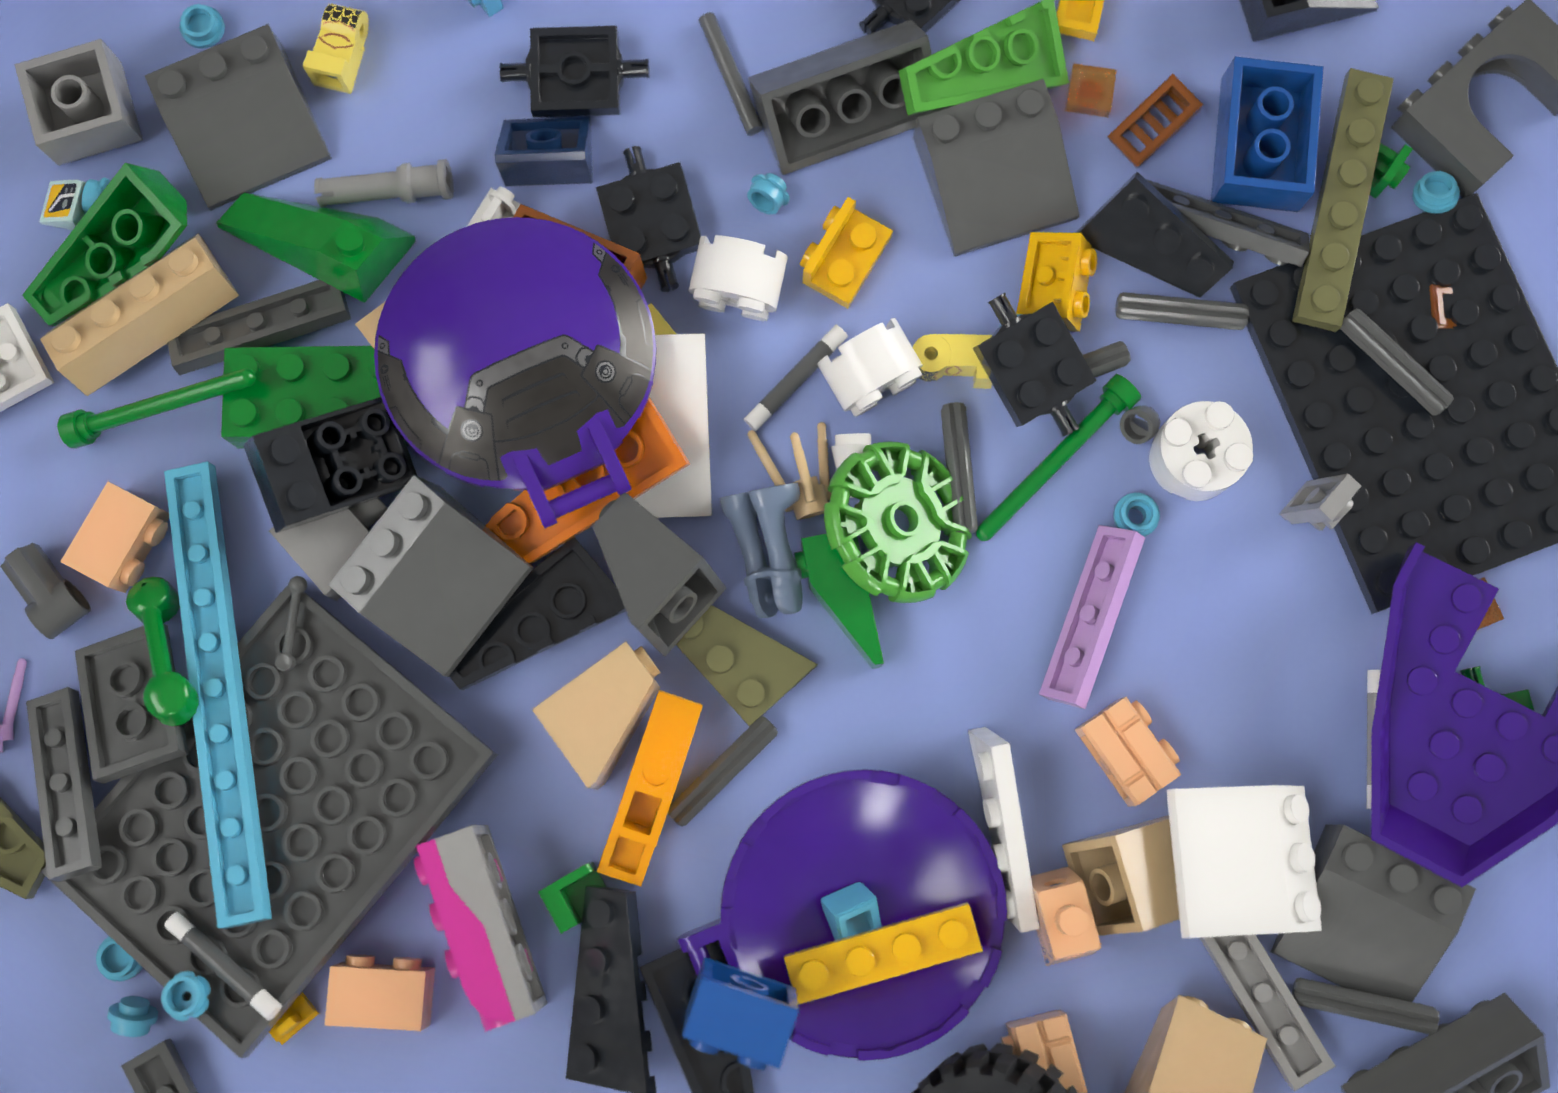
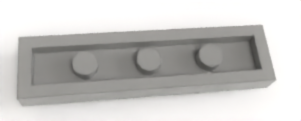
M1256 934L1199 937L1256 1033L1267 1038L1265 1048L1290 1089L1296 1091L1335 1067V1064Z

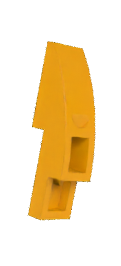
M662 690L658 691L597 868L598 873L640 887L642 886L703 704Z

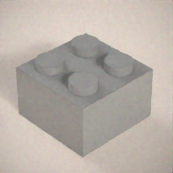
M102 39L14 64L35 144L57 165L143 140L122 63Z

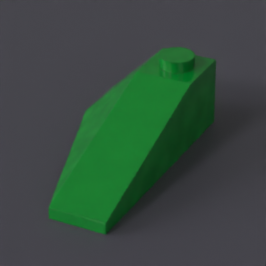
M124 163L22 296L49 326H57L159 261L188 226L187 201L160 171Z
M244 192L216 222L219 229L364 303L416 242L414 235L378 217Z

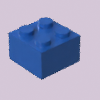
M704 957L685 1012L682 1037L691 1039L689 1044L693 1048L705 1053L718 1054L719 1049L739 1055L737 1060L753 1069L766 1070L767 1065L780 1069L799 1012L796 987Z

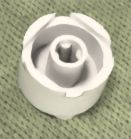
M715 235L713 244H710L707 236H701L688 291L693 295V299L699 301L698 306L703 309L724 312L726 305L741 309L742 316L746 318L767 321L769 313L775 312L777 309L788 259L787 255L777 250L775 258L764 254L766 245L745 239Z
M896 318L890 319L886 327L883 322L839 346L840 356L830 360L828 355H826L817 363L845 412L851 410L854 417L875 407L878 404L877 401L883 398L881 393L890 389L894 396L916 383V379L922 376L919 368L923 366Z
M1199 401L1180 408L1160 427L1150 448L1149 463L1156 481L1163 489L1171 494L1174 493L1184 497L1186 500L1204 501L1219 495L1244 475L1253 462V443L1246 423L1233 411L1230 405L1221 401ZM1194 447L1203 448L1206 455L1204 453L1197 455L1194 452Z

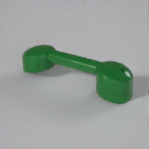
M147 577L135 583L126 597L128 610L144 625L153 677L145 686L143 700L147 710L161 723L169 726H178L186 723L193 717L199 704L198 693L195 687L181 674L172 671L163 623L169 621L177 614L180 608L179 595L174 587L164 578Z

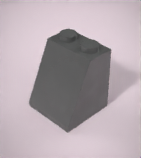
M624 493L616 500L609 502L602 509L599 519L592 526L631 624L665 657L727 588L699 553L630 495Z

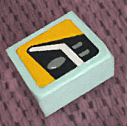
M80 180L50 181L39 222L43 225L73 230L85 215L82 210V193L86 182Z

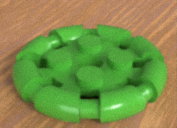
M892 441L866 445L863 453H852L837 468L830 480L828 491L831 493L830 502L824 505V522L829 544L832 550L835 548L838 550L845 563L841 567L846 574L862 589L874 596L882 593L888 595L891 602L916 603L931 599L935 596L936 590H946L957 579L966 564L969 552L965 550L967 540L972 538V533L969 532L968 528L953 523L952 507L958 504L957 499L952 501L950 482L953 481L949 470L934 456L924 450L919 452L913 451L907 443ZM907 468L911 469V475L914 476L913 480L904 477L906 476ZM870 469L877 471L881 480L877 481ZM935 490L937 491L938 495L940 496V498H941V500H942V502H943V504H944L943 506H942V504H941V502H940L938 496H937L936 493L934 492ZM850 496L860 500L854 508L848 506ZM963 496L960 497V502L964 500ZM896 509L902 511L908 518L909 528L907 532L901 530L895 522L894 514ZM941 530L949 537L948 543L942 540L939 541ZM858 535L861 536L868 548V551L863 554L860 553L853 540ZM925 560L930 565L929 574L922 563ZM897 567L896 578L888 576L889 568Z

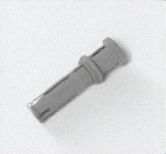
M447 159L438 160L437 165L412 167L410 163H404L401 166H397L396 171L326 179L316 178L314 182L315 194L322 193V196L316 197L320 207L399 197L403 202L406 201L407 203H415L417 198L440 195L443 199H452L454 192L452 172Z

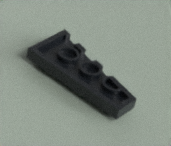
M572 538L528 574L449 677L460 690H465L625 612L626 609L617 587L576 538Z
M598 885L586 886L566 1079L628 1093H657L655 1076H650L647 1052L652 1051L650 1030H645L642 1001H647L645 981L640 980L637 957L642 954L636 891Z
M719 940L706 945L712 960L728 965ZM681 948L640 966L641 975L691 1093H754L750 1067L743 1065L737 1060L739 1055L719 1049L718 1054L705 1053L693 1048L689 1044L691 1039L682 1037L685 1012L697 979V974L688 952L683 953Z

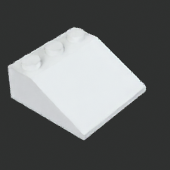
M1266 785L1166 790L1182 938L1322 931L1320 920L1321 903L1317 895L1314 871L1315 854L1311 846L1308 822L1309 805L1305 797L1304 786Z

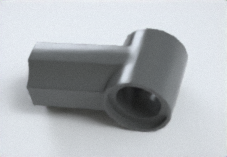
M31 543L15 549L5 557V561L0 567L27 603L24 609L27 617L45 637L54 639L91 611V607L83 594L70 581L62 578L39 545Z

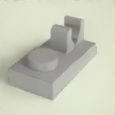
M1349 474L1306 481L1279 515L1291 524L1309 522L1320 531L1326 526L1329 529H1333L1352 508L1354 501L1351 498L1360 489L1361 485Z

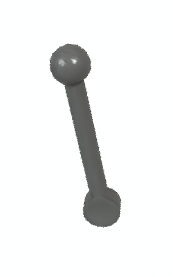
M301 576L293 577L288 583L292 595L283 650L275 659L276 668L283 672L292 671L296 665L295 657L292 656L301 593L307 588V582Z

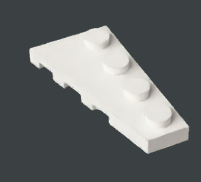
M986 727L968 730L983 799L984 816L992 841L991 849L997 859L998 867L1003 877L1007 900V919L1021 933L1039 929L1010 743Z

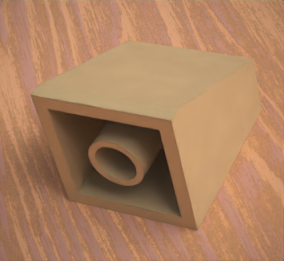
M624 642L532 709L587 788L598 790L605 785L660 689L654 677L661 672L642 646L634 651L627 642Z
M1169 815L1062 845L1068 867L1084 882L1098 936L1144 932L1180 919Z
M1178 995L1161 1008L1124 1093H1252L1267 1038L1252 1031V1027L1242 1020L1226 1018L1209 1010L1208 1005L1200 999Z

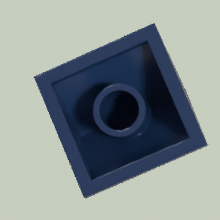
M590 117L503 120L494 155L495 163L505 186L592 183Z

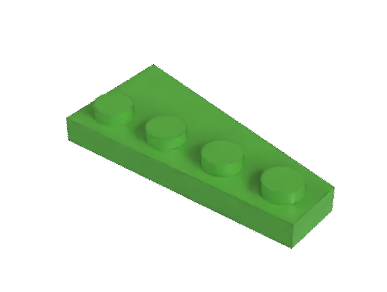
M1042 0L899 70L907 116L945 109L1044 79L1047 89L1069 84L1054 0Z

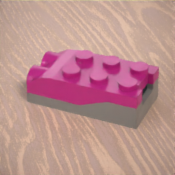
M471 825L416 845L419 854L418 857L414 858L416 873L422 885L429 884L434 903L429 904L431 919L438 932L444 930L450 948L444 952L448 970L453 979L459 977L471 1005L478 1010L484 1031L498 1028L538 1012L548 1003L488 825Z

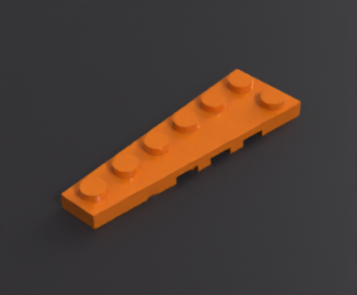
M649 397L641 417L637 419L629 433L623 438L622 444L615 450L632 488L631 491L626 493L633 499L638 498L690 465L684 452ZM602 465L544 491L545 496L550 501L608 475L605 466ZM524 490L514 500L508 502L496 512L485 526L531 565L590 528L599 519L602 509L620 495L615 492L557 518V524L545 529L528 491Z

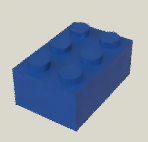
M1236 56L1233 58L1221 78L1211 201L1221 204L1299 212L1315 192L1324 66Z

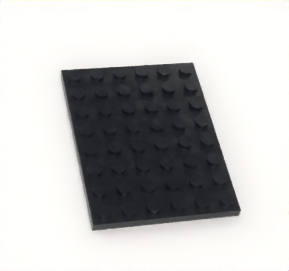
M1477 193L1459 199L1456 206L1447 212L1438 214L1424 212L1361 235L1344 314L1345 318L1352 310L1356 308L1361 309L1453 395L1454 400L1436 416L1427 411L1341 329L1334 332L1292 321L1304 264L1302 267L1286 263L1285 265L1277 266L1232 284L1230 290L1235 302L1246 304L1249 307V320L1246 327L1312 479L1349 474L1361 485L1360 489L1351 498L1354 501L1352 508L1343 516L1334 529L1371 614L1390 608L1393 586L1408 547L1416 542L1425 546L1423 552L1472 576L1558 543V367ZM1430 285L1452 288L1453 294H1442L1445 319H1451L1457 325L1453 326L1452 329H1438V324L1431 315Z

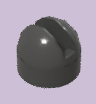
M1145 405L1133 407L1126 411L1120 419L1122 435L1134 444H1142L1152 439L1157 434L1160 426L1158 413L1153 408ZM1135 415H1138L1139 417L1143 418L1144 420L1139 419V418H1134V417H1135Z

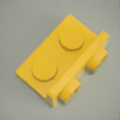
M847 197L841 208L835 205L831 209L822 226V229L826 231L819 244L812 242L808 246L800 262V266L804 267L803 284L847 309L858 294L893 234V230L856 210V201L850 197Z
M1030 233L1016 314H1031L1053 302L1069 331H1080L1082 318L1088 316L1090 308V297L1087 292L1089 276L1095 274L1097 267L1096 251L1082 233Z

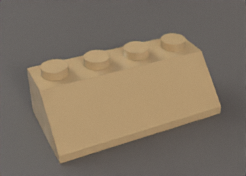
M198 233L164 255L159 261L48 331L40 340L57 371L86 396H89L166 345L169 341L237 298L239 294Z

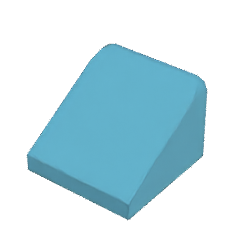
M856 882L821 898L822 908L835 940L882 927L876 896L861 882Z

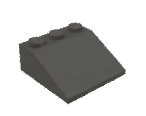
M269 24L145 75L159 112L210 210L238 199L243 192L253 193L332 159L287 54Z
M1044 79L917 117L913 140L954 257L1079 218L1080 215L1058 117Z
M413 475L335 575L329 586L359 614L440 674L449 677L532 571L533 567L442 487Z
M1325 825L1314 850V871L1317 895L1321 903L1320 920L1322 931L1278 933L1271 952L1341 987L1413 1002L1457 935L1476 888L1469 885L1460 887L1345 825Z

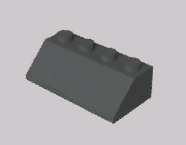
M908 20L748 77L759 119L781 174L785 175L915 128L918 116L935 112L929 111L907 116L899 70L932 55L928 35L912 20Z
M1503 993L1491 1001L1484 1000L1479 1002L1468 1014L1450 1024L1444 1023L1439 1025L1435 1034H1429V1036L1410 1047L1398 1048L1387 1060L1369 1070L1364 1069L1356 1072L1349 1078L1347 1083L1341 1085L1342 1092L1541 1093L1550 1088L1545 1037L1540 1029L1508 995Z

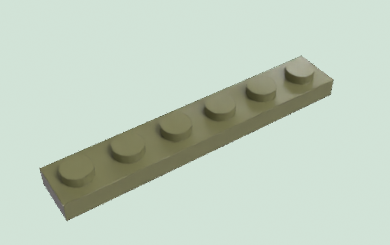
M1350 68L1344 77L1309 240V253L1304 263L1292 319L1293 322L1337 332L1342 327L1394 78Z

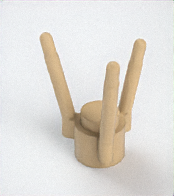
M823 422L817 425L820 484L817 476L810 477L799 434L793 432L790 435L800 480L793 483H799L800 499L785 511L790 512L794 510L796 520L824 514V505L829 503L831 493L828 491L830 483L826 425ZM750 430L747 434L774 485H784L785 482L756 432Z

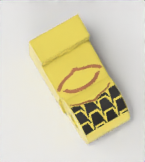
M332 3L328 4L325 8L313 51H307L303 63V68L314 86L349 94L352 93L368 34L369 18L366 11Z
M929 334L920 337L913 345L914 351L923 364L919 368L922 373L919 379L930 382L936 381L943 376H973V388L991 389L992 383L972 348L989 339L992 335Z

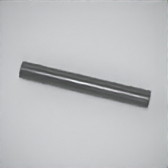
M712 12L706 13L698 20L747 135L757 134L763 129V126L715 14Z

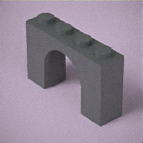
M1525 0L1515 10L1509 5L1506 6L1487 25L1492 31L1485 38L1477 33L1459 50L1458 54L1462 59L1453 66L1449 61L1445 62L1427 80L1432 87L1424 94L1419 89H1416L1397 108L1402 115L1391 128L1435 171H1442L1452 175L1463 198L1476 192L1514 156L1477 120L1472 112L1468 98L1471 78L1492 73L1508 76L1522 84L1554 116L1558 115V25L1532 0Z

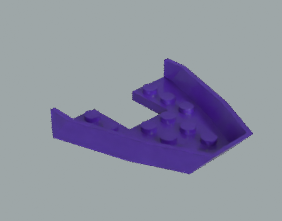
M1416 542L1408 547L1393 586L1372 724L1371 840L1448 881L1464 887L1558 824V686L1541 715L1455 672L1499 588L1423 552L1425 546Z

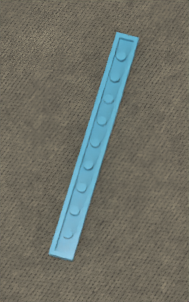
M207 461L164 471L188 680L195 687L199 699L196 713L193 715L217 928L228 929L270 920L272 915L216 467Z

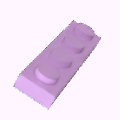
M1103 525L1098 526L1039 695L1048 700L1086 709L1145 537L1137 531Z

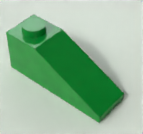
M827 534L801 538L802 551L794 552V558L797 568L802 572V579H808L810 591L872 669L882 667L884 661L869 592L857 585L841 566L845 563L836 548L831 549ZM855 537L853 540L860 551L858 537Z

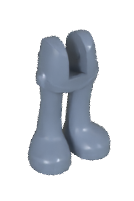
M799 483L778 485L719 498L722 511L732 524L744 558L747 575L744 578V583L747 586L749 599L757 617H773L778 609L783 614L799 612L802 609V572L795 564L787 539L784 521L785 510L800 499ZM757 516L766 543L770 566H767L757 527Z

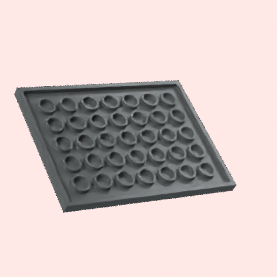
M289 584L238 642L272 919L228 929L217 928L193 717L184 723L189 754L122 777L94 809L102 868L62 882L51 881L163 987L175 975L184 971H191L195 976L205 977L211 989L210 994L207 995L209 1006L197 1019L240 1059L247 1058L416 855L418 852L416 845L422 844L430 838L498 755L305 591L301 593L292 656L296 660L295 668L290 672L278 670L275 666V659L283 650L292 595ZM45 866V868L41 872L47 877V869ZM175 912H180L282 1005L281 1010L269 1021L265 1019L164 927L167 919ZM187 991L184 994V999L186 1001H189L191 999V993L189 991Z

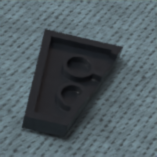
M1138 172L1075 232L1082 233L1092 248L1199 298L1233 268L1234 261Z

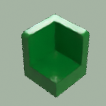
M594 862L581 866L538 891L561 934L582 922L586 886L598 885L607 887L600 873L597 872Z

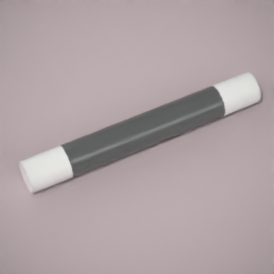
M834 325L743 419L746 424L754 431H757L818 368L817 363L826 355L829 357L848 338L846 332L840 326Z
M175 912L167 919L164 927L265 1019L269 1021L281 1010L282 1005L180 912Z

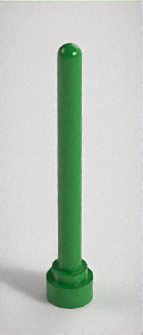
M245 368L97 414L82 409L72 411L59 417L57 423L58 433L65 445L72 449H77L93 444L102 431L250 387L256 382V374L253 370Z
M1115 374L1102 387L1103 393L1099 396L1101 402L1078 424L1080 428L1068 434L978 526L976 536L979 540H990L1113 414L1120 415L1122 411L1126 412L1132 409L1141 400L1139 391L1130 381L1119 374Z

